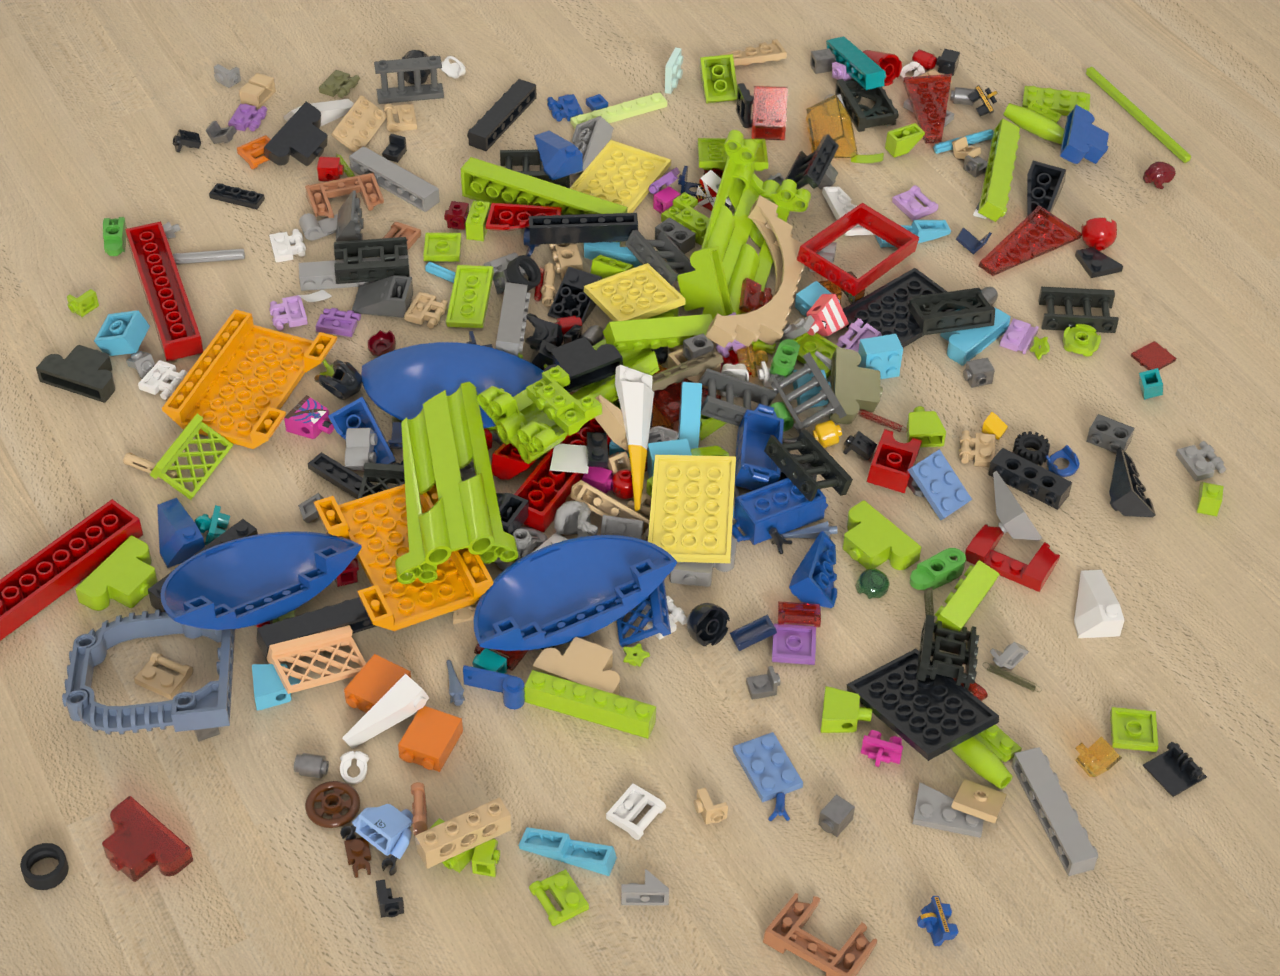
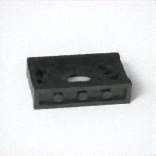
M837 80L835 94H841L845 110L858 132L865 131V128L887 124L896 125V119L899 116L898 110L893 106L892 100L888 98L885 89L877 87L866 90L855 80ZM862 97L876 102L871 109L858 103Z
M980 288L910 297L909 313L913 315L921 328L922 335L994 326L996 309L990 306L981 293ZM948 309H960L959 311L941 312Z

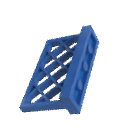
M664 581L640 603L636 610L629 611L633 615L628 622L623 621L626 614L617 619L618 637L621 647L661 633L663 637L671 634ZM646 605L651 606L646 615L641 613ZM638 617L643 618L638 627L633 625ZM649 621L653 623V628L643 630ZM629 629L635 630L630 637L625 638Z

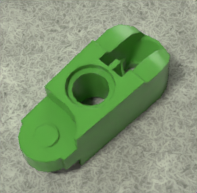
M119 217V219L104 218L103 220L105 253L109 256H118L125 252L127 239L125 229L127 227L124 217Z
M785 339L780 342L772 360L770 374H778L786 378L793 373L800 348L796 341Z
M948 548L917 564V568L910 575L911 587L917 590H925L932 587L934 590L960 577L966 562L964 552L957 548Z

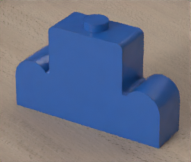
M1075 105L1067 116L1059 156L1074 164L1080 163L1083 158L1096 164L1108 150L1109 133L1093 125L1094 116L1078 105Z

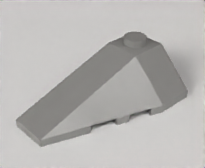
M601 116L578 124L574 131L572 142L583 153L582 171L590 165L612 137L614 128Z
M995 471L993 477L996 514L1001 521L998 523L1004 534L1008 532L1013 539H1042L1001 476Z

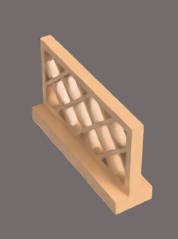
M350 625L269 645L267 654L268 663L273 664L288 694L354 677L366 664L352 638L353 631ZM349 645L352 651L349 654L339 650V648ZM328 651L333 654L329 659L319 655V653ZM338 655L347 660L345 664L334 661V657ZM305 656L313 658L310 664L299 659ZM318 660L326 663L327 666L325 669L314 666L315 661ZM351 660L358 663L360 668L355 669L347 665ZM287 661L292 663V666L288 669L281 666L280 663ZM296 665L307 669L304 675L293 671ZM331 665L341 669V672L334 674L329 672L328 669ZM310 671L320 674L321 677L313 679L308 677ZM292 676L301 680V682L291 685L288 679Z

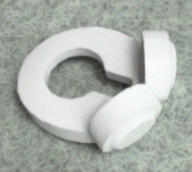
M910 62L902 68L900 77L902 80L909 82L926 73V71L919 63ZM916 70L912 77L905 76L906 72Z
M349 751L341 755L340 773L346 783L354 785L364 780L368 769L367 762L370 759L367 754L361 751ZM356 758L360 774L352 778L348 776L347 770L352 764V759Z

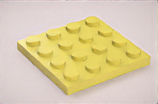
M648 263L584 286V292L613 321L648 319L685 305V298Z

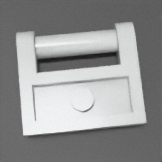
M633 783L606 813V819L627 831L632 838L639 840L643 836L645 828L658 813L661 814L666 809V805L662 800ZM647 804L651 806V809L637 825L632 823Z

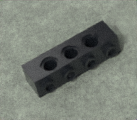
M1004 448L990 462L989 476L993 477V473L997 471L1005 484L1057 510L1070 495L1071 481Z

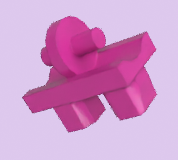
M871 730L868 736L864 735L861 754L868 755V758L876 760V767H880L881 761L889 764L890 762L900 764L903 751L902 738L891 736L889 742L881 740L882 734L875 730Z

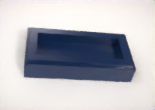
M767 614L730 632V636L738 651H741L776 634L777 631Z

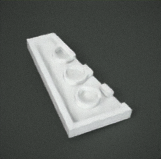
M823 187L822 194L836 220L857 207V205L855 206L851 203L852 199L840 187ZM857 224L847 231L845 236L875 234Z

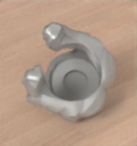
M574 500L563 503L557 509L554 518L556 533L561 535L578 534L577 538L586 537L589 534L597 535L598 527L590 524L591 510L589 506L584 502Z

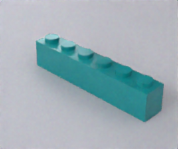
M846 37L826 40L827 49H830L832 54L835 55L836 62L845 65L846 73L863 88L869 90L885 86V71Z

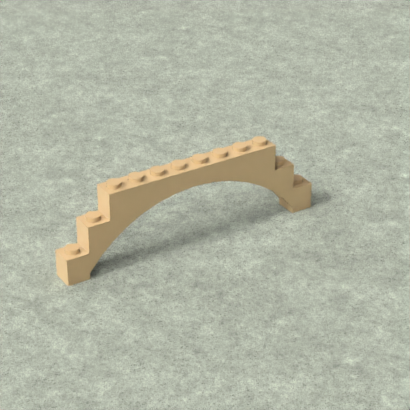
M759 196L751 207L748 218L752 219L770 249L776 272L774 294L771 301L755 311L730 316H722L717 313L710 323L705 336L724 348L729 342L732 343L734 340L747 347L758 339L768 345H773L775 341L779 342L784 334L782 330L788 321L786 318L790 314V306L795 299L793 296L798 289L797 284L801 279L800 274L805 267L801 262L797 261L802 243L792 238L793 234H791L793 226L778 218V213H776L778 205L762 196Z

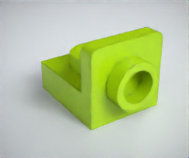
M92 289L78 298L70 294L67 296L69 310L81 317L99 306L96 292Z

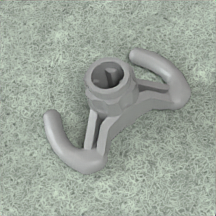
M520 527V529L515 530L513 536L515 537L518 550L517 561L530 554L535 547L542 545L548 539L547 536L536 529ZM500 557L494 561L502 570L511 566L503 562Z

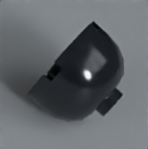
M703 603L697 605L688 615L687 630L690 637L702 646L709 645L710 643L714 646L726 635L728 627H726L727 620L730 622L727 611L713 603Z

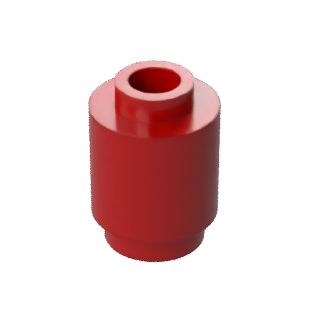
M919 49L913 54L912 61L919 63L924 69L929 70L935 68L937 57L934 54Z
M570 316L557 318L556 324L562 326V335L564 336L574 325L582 326V321L580 317Z

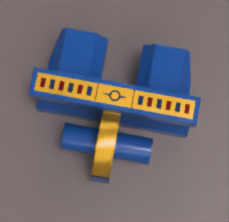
M932 896L931 903L921 910L922 915L917 918V924L920 928H926L927 932L930 933L934 946H941L945 940H953L959 931L956 924L947 922L952 915L950 904L941 903L939 896Z

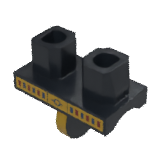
M978 85L968 95L972 103L981 99L983 105L976 108L980 117L988 113H994L989 99L995 104L997 100L994 96L998 92H991L990 88L985 89L986 96L980 85Z

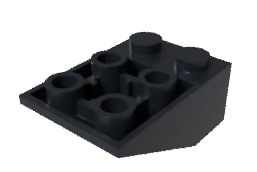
M568 267L548 316L556 319L570 316L580 317L583 325L597 305L584 292V286L602 280V277Z
M496 493L503 531L513 535V532L520 529L528 518L529 500L512 493Z

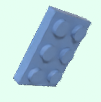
M940 449L908 469L940 521L972 500Z
M773 732L733 746V753L762 802L776 798L777 793L787 794L803 788L802 779Z

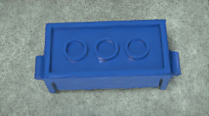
M758 404L754 411L746 410L739 424L735 453V486L754 491L777 482L780 477L781 469L764 452L770 435H774L781 444L783 441L784 419L776 416L774 407Z
M789 478L735 497L734 519L736 523L732 526V535L737 539V542L750 540L755 545L771 539L769 530L772 528H776L781 535L824 518L825 509L828 507L826 497L818 489L813 501H809ZM738 527H740V528L742 529V531L745 533L746 536H743V535H742V533L739 531Z

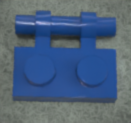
M574 94L560 96L558 101L554 100L553 97L547 99L548 108L552 110V116L558 122L562 121L563 118H566L568 122L570 118L583 114Z

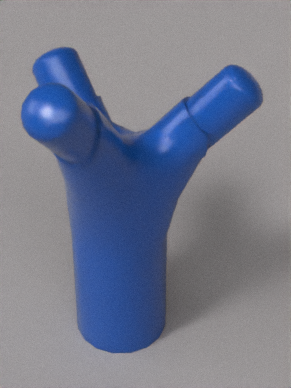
M777 793L776 806L772 815L768 818L769 821H772L777 815H783L786 821L790 820L785 809L784 793Z

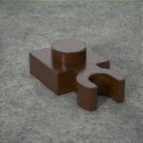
M363 837L344 841L348 864L353 865L354 877L358 878L359 869H366L367 875H371V867L368 861L372 859L368 841Z

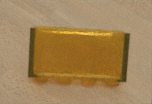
M836 94L806 109V121L809 124L807 129L811 135L809 140L812 144V153L817 150L822 138L829 134L839 145L833 158H853L858 155L852 120Z

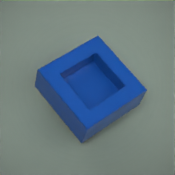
M601 94L586 98V105L592 111L608 107V102Z

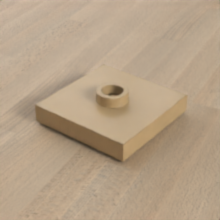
M964 779L951 808L991 823H996L1007 794Z

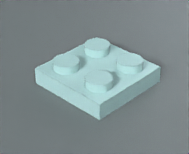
M675 47L665 67V93L671 94L673 89L677 88L678 80L683 75L681 65L684 56L681 55V48Z

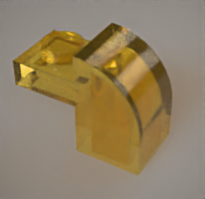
M1102 736L1089 748L1082 742L1075 748L1080 753L1075 761L1090 777H1096L1108 771L1122 759Z

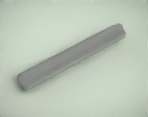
M244 249L176 253L173 254V258L176 264L245 259Z

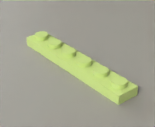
M660 92L572 117L570 118V123L576 129L578 124L599 116L608 123L667 107V100Z

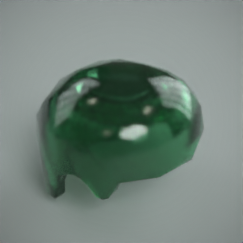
M871 568L866 569L859 575L855 586L859 594L864 593L871 599L884 596L888 591L890 583L887 575L882 571Z

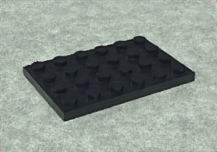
M913 268L843 308V312L849 322L846 327L848 328L851 323H855L859 318L864 322L860 328H863L867 323L881 332L882 336L896 334L904 348L924 336L913 315L909 313L910 297L948 291L918 269ZM957 308L942 310L941 312H952L956 311Z
M917 649L847 684L848 692L858 694L860 702L866 708H871L874 715L928 761L999 723V715L962 685H956V680L936 674L934 680L930 679V675H926L925 681L916 679L919 651Z

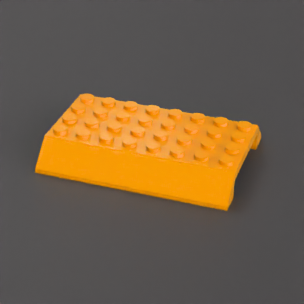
M235 309L164 404L162 410L183 430L198 413L203 417V423L229 442L254 449L271 438L286 416V411L280 409L304 374L322 363L337 341V336L320 332L314 341L256 326L253 323L251 313ZM202 429L199 430V434L208 436Z
M436 483L430 490L420 495L422 513L430 510L438 501ZM405 484L340 505L337 504L334 496L314 501V506L328 534L352 540L362 547L357 557L372 586L357 592L372 624L375 626L396 631L473 605L493 585V580L479 554H471L468 548L453 551L448 560L437 565V579L431 583H423L419 578H416L410 584L398 582L395 561L409 552Z

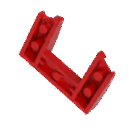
M985 524L966 548V561L976 565L980 560L998 572L1000 576L1040 592L1059 561L1060 555L1049 549L1050 545L1044 542L1029 565L994 551L1004 532L1000 527Z

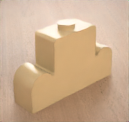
M575 637L564 655H561L559 650L555 648H546L540 653L532 666L533 670L616 695L620 694V676L617 672L611 670L613 666V651L597 643Z

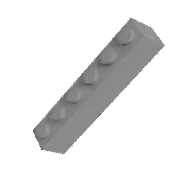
M363 146L349 156L350 169L359 175L374 173L378 186L420 210L426 212L440 202L439 188Z
M408 255L399 256V259H406V258H408V263H409V257H408ZM380 257L362 258L363 261L381 260ZM344 260L299 263L301 291L360 287L372 282L336 284L334 265L335 263H344Z
M506 282L496 349L518 357V352L522 353L530 293L527 292L528 285Z
M1040 747L1015 753L1012 768L1067 875L1072 876L1094 870L1098 859L1097 849L1091 845L1088 833L1081 826L1076 810L1072 809L1066 791L1060 787L1057 774L1053 773L1049 766L1048 757L1043 755Z

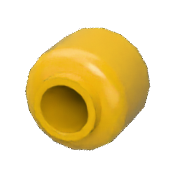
M832 420L816 424L812 434L823 448L839 443V436H842V431L839 424L835 425Z

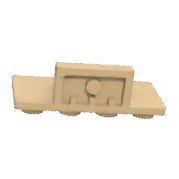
M361 95L331 135L351 151L356 152L368 144L387 118L386 113Z

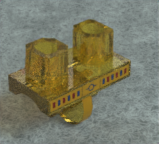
M752 343L747 348L737 350L739 364L746 366L748 373L751 372L752 378L758 377L756 365L761 366L762 361L767 363L769 359L768 354L762 350L754 353Z

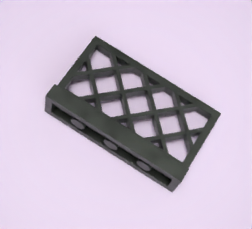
M365 463L358 499L375 494V491L382 487L385 490L390 489L387 486L389 483L398 484L397 486L405 484L404 465ZM367 482H378V484L370 488Z

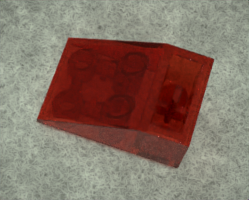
M754 86L751 139L785 140L788 87Z

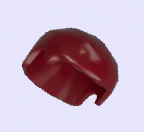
M379 330L377 334L372 335L368 340V350L375 357L392 352L396 348V339L390 330L388 332Z

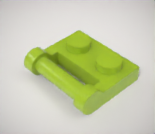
M566 869L542 881H535L529 886L532 895H536L547 912L548 920L552 926H556L589 910L588 902ZM549 890L562 911L555 909L545 891Z

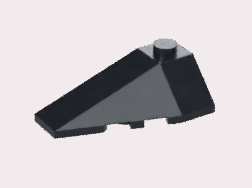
M1032 161L1027 174L1028 224L1042 228L1045 227L1063 188L1066 169Z
M1119 447L1116 453L1109 490L1110 505L1115 511L1119 510L1123 516L1153 518L1156 516L1153 503L1150 498L1146 499L1144 494L1146 488L1138 478L1140 475L1132 458Z

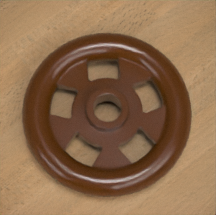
M329 781L318 785L309 793L305 803V810L309 819L314 824L324 828H338L348 824L356 817L360 809V797L357 791L351 785L340 781ZM334 790V793L324 795V792ZM345 793L350 797L347 801H344L341 797ZM315 802H321L322 808L315 809ZM344 808L349 810L345 815L340 814ZM324 813L333 815L331 819L323 818Z

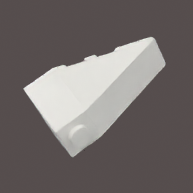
M349 99L311 103V105L321 112V126L345 116L354 103ZM301 106L287 113L284 116V120L288 121Z
M1102 570L1081 571L1074 616V625L1078 638L1120 636L1124 617L1120 604Z
M405 674L342 739L353 749L413 715L417 710L424 707L429 697L417 683Z

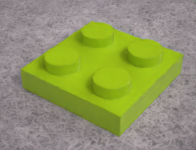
M425 233L424 261L460 262L461 233Z
M1111 707L1112 748L1157 752L1156 711Z

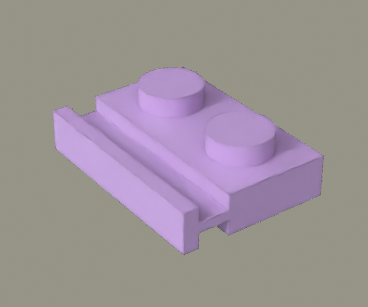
M1013 318L1001 339L1000 346L1016 352L1020 350L1023 351V354H1026L1038 333L1039 327H1031V324Z

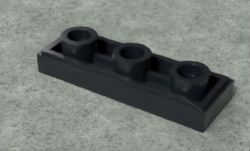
M217 183L209 193L211 199L256 210L265 200L264 194L244 190L239 187L227 186L222 183Z

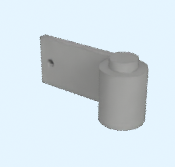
M304 214L299 219V224L306 239L316 240L336 233L338 214L334 215V218H325L317 221L313 214Z

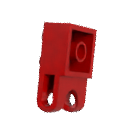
M884 429L866 482L905 494L911 475L908 469L913 467L916 462L922 440L912 438L908 443H900L894 439L893 431Z

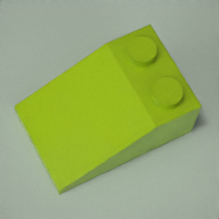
M733 54L700 57L699 67L706 103L737 100V81Z

